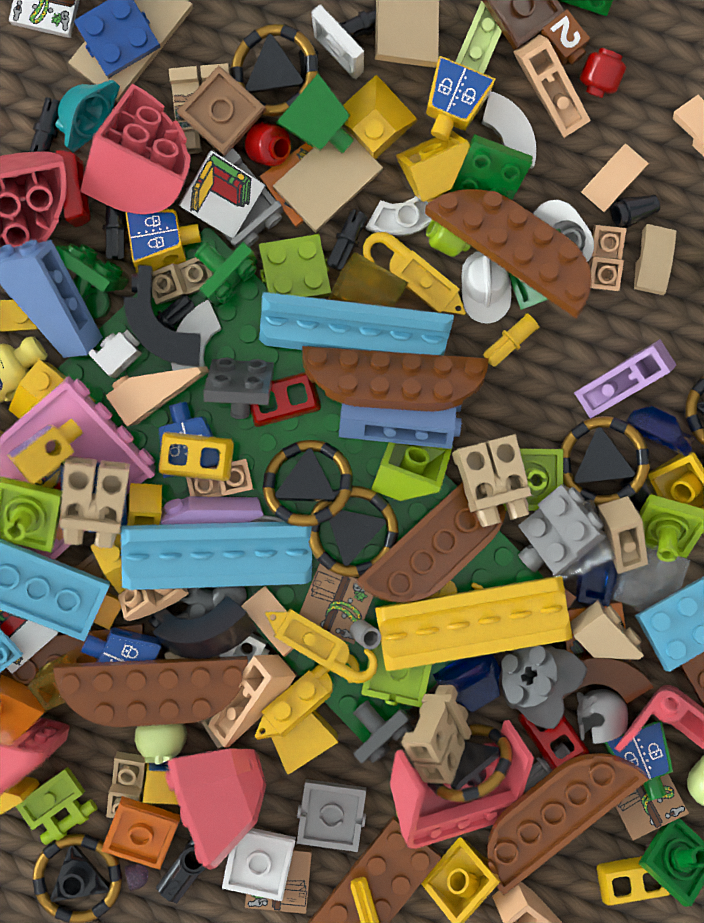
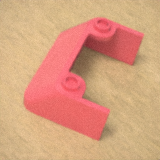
M663 685L653 694L615 747L618 752H621L637 735L650 715L653 714L661 721L670 723L704 750V708L678 688L672 685Z
M40 717L11 745L0 744V795L41 765L67 740L69 725Z
M510 720L504 721L501 733L507 737L512 749V765L507 776L493 791L472 801L454 802L437 796L428 787L427 782H423L416 768L411 767L403 750L396 751L390 786L401 833L409 848H420L493 825L501 813L523 795L534 757ZM485 743V744H483V745L498 747L495 743ZM500 757L485 768L487 775L484 781L494 773ZM444 784L446 787L451 788L450 784ZM465 784V785H464L463 787H461L459 790H462V789H465V788H468V787H472V786H469V785Z

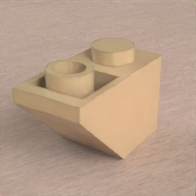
M599 600L570 622L574 637L594 658L639 660L644 656L639 646L642 641L631 627L625 629L619 623L622 619L611 606L605 608Z

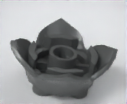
M552 643L517 649L512 654L506 655L502 660L503 697L509 707L521 711L533 724L555 729L562 719L565 709L562 700L563 696L575 691L582 684L588 669L576 655L566 650L556 649L552 646Z

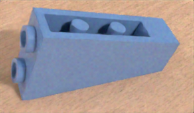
M31 240L17 247H12L11 244L0 247V285L63 358L88 355V352L103 337L52 240L39 243L36 240Z
M342 403L339 437L451 449L454 437L460 436L461 418H456V412L461 411V405L443 411H413L356 407Z

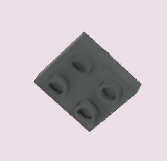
M226 357L212 359L204 388V402L231 403L230 415L233 418L244 419L249 417V404H269L274 376V362H265L261 359L238 361Z
M368 700L365 701L353 714L369 730L371 736L353 753L361 764L369 760L372 763L379 761L391 750L388 744L393 739L395 741L401 740L406 732H410L414 728L411 722L416 717L410 710L402 709L390 720L385 721L370 705V702Z

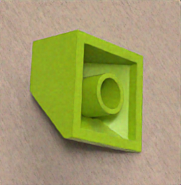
M388 442L371 490L399 501L439 492L453 446L451 449Z

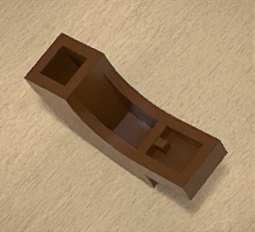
M588 651L574 654L588 669L582 684L576 690L590 684H602L615 689L625 702L629 703L653 688L645 674L628 659L594 658ZM570 692V693L565 694V695L563 696V698L567 697L568 695L572 694L573 692Z

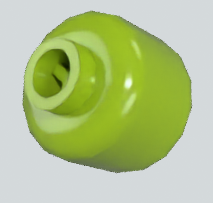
M431 219L426 230V236L429 237V245L432 248L451 257L457 256L461 251L467 252L471 245Z

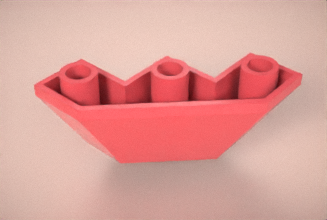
M225 749L167 760L170 771L165 773L170 791L174 790L181 807L182 823L185 828H189L195 843L194 850L197 861L209 870L216 868L258 821L266 789V781L259 755L254 749Z

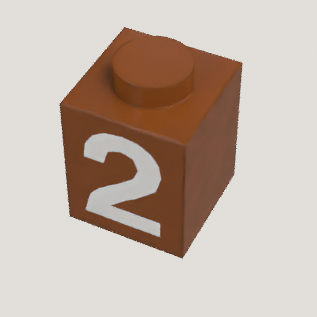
M568 9L547 24L540 33L549 39L562 66L568 62L573 65L586 54L584 49L590 37Z

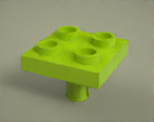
M519 449L528 487L532 495L526 497L529 511L538 510L539 506L537 504L560 485H563V449Z
M0 476V538L13 544L51 553L55 545L61 512L62 491Z
M649 494L638 513L643 522L646 547L658 550L657 557L662 561L671 562L676 560L678 556L687 558L704 532V509Z

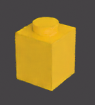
M130 483L127 525H160L162 485Z

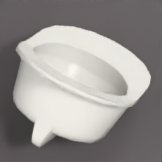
M549 200L541 204L534 212V215L553 228H560L561 233L579 247L588 262L594 251V239L578 212L569 203L561 200Z
M477 251L466 259L462 267V300L465 311L472 319L480 323L489 324L500 320L509 310L512 298L511 280L507 270Z

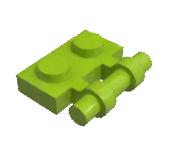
M68 766L36 788L22 803L15 806L32 830L43 823L47 831L40 835V839L45 845L65 837L69 829L76 824L81 825L89 819V815L97 810V805L92 799L83 805L79 804L76 800L84 794L85 790ZM65 807L70 814L61 821L57 820L54 815Z

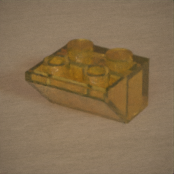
M354 252L341 270L328 300L395 308L409 282Z

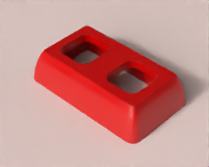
M56 150V154L61 155L63 158L66 172V197L63 204L65 219L74 227H79L91 220L88 195L80 191L84 177L83 161L72 152Z
M305 372L272 381L271 391L274 392L276 397L277 410L263 414L260 412L258 404H249L253 423L256 427L302 416L321 409L316 384L309 380ZM303 383L308 400L305 403L292 405L289 401L287 388L290 385Z
M522 713L518 716V721L552 771L572 758L590 753L564 713L555 729H547L544 732H540L535 724L529 721ZM562 735H566L574 745V751L559 759L550 748V744Z

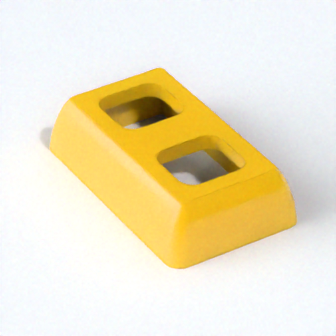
M165 432L162 435L159 472L165 475L228 481L231 474L234 442L232 439ZM172 444H181L188 447L187 463L184 466L169 463V451ZM203 448H217L220 451L217 469L201 467L200 461Z
M642 856L600 863L596 867L602 902L608 906L669 896L670 893L663 886L658 890L652 891L644 889L643 875L648 872L638 864ZM624 876L629 877L631 893L615 896L612 886L613 879Z

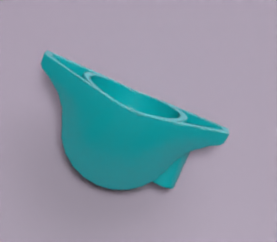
M108 80L96 85H77L67 91L62 97L58 107L59 119L56 121V128L65 133V146L72 152H75L90 141L112 112L120 86L114 80Z

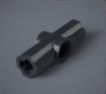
M193 838L186 843L183 851L156 886L161 896L169 902L177 904L197 876L205 870L202 863L193 862L188 858L187 854L195 851Z

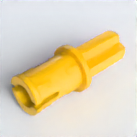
M525 314L511 329L502 332L503 336L484 352V358H489L488 363L493 367L497 366L514 349L519 350L521 348L520 344L535 330L540 328L538 323L529 314Z

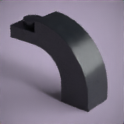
M139 265L138 274L132 273V292L137 293V298L124 297L125 313L131 330L140 343L156 357L176 365L199 367L201 334L175 332L164 327L156 319L152 310L153 269L152 266Z
M228 596L211 612L200 618L191 620L180 619L164 608L151 614V618L148 620L155 629L153 633L165 649L177 656L188 659H205L226 653L241 644L257 629L249 614Z

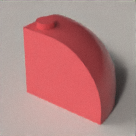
M131 84L94 135L80 191L123 212L152 214L166 209L177 199L188 174L190 154H188L186 148L187 138L178 121H172L164 113L165 106L138 86Z
M23 152L0 156V247L11 244L12 247H17L31 240H36L38 243L45 242L53 233L59 222V216L66 197V172L61 155L52 152Z

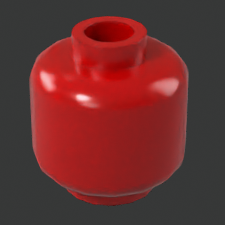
M600 48L598 52L590 53L580 75V81L587 86L585 92L599 98H603L605 93H616L626 71V66L621 61L623 56L604 48Z
M258 123L251 127L247 133L245 150L253 162L270 167L279 166L289 156L291 140L284 128L268 123Z

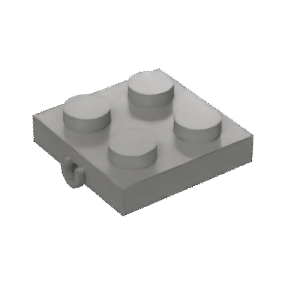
M305 779L302 805H299L297 818H300L297 844L358 852L361 827H365L366 814H363L366 787Z

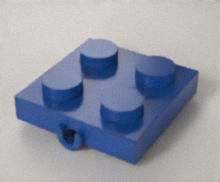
M107 0L73 20L87 43L86 49L92 58H96L108 79L161 48L148 25L150 21L147 19L144 11L140 12L134 0Z

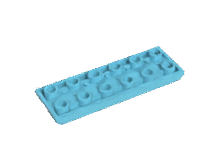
M263 292L259 340L266 346L302 350V346L444 355L454 315Z
M286 522L121 526L122 587L128 590L306 584L312 581V551L309 546L312 526H295Z

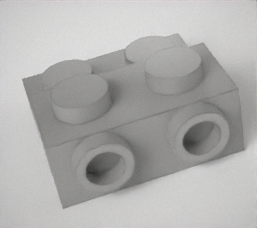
M560 485L537 504L539 506L538 510L518 525L553 574L557 576L607 537L601 529L604 526L603 522L593 511L588 512L582 505L585 499L573 486L568 488Z

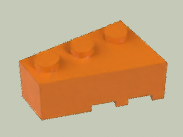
M0 674V744L11 745L44 714L55 699Z

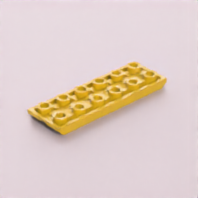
M561 575L375 607L378 628L381 634L385 669L387 671L556 643L573 638Z

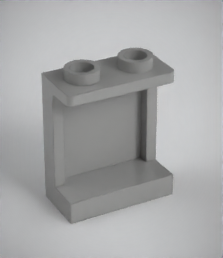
M233 148L225 157H222L257 179ZM264 187L235 237L232 239L224 233L223 235L236 249L242 242L251 247L258 240L259 236L257 234L265 227L271 229L282 219L280 214L284 212L283 207Z

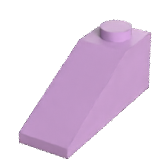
M659 339L583 386L574 394L588 416L592 418L670 373L675 368L676 363Z
M189 496L182 500L174 499L166 503L162 508L161 524L246 523L260 518L264 514L258 497Z

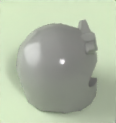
M594 689L585 695L581 692L577 693V700L579 702L577 708L578 727L581 740H584V734L591 728L593 743L595 744L614 740L627 732L628 707L625 700L617 692L610 689Z

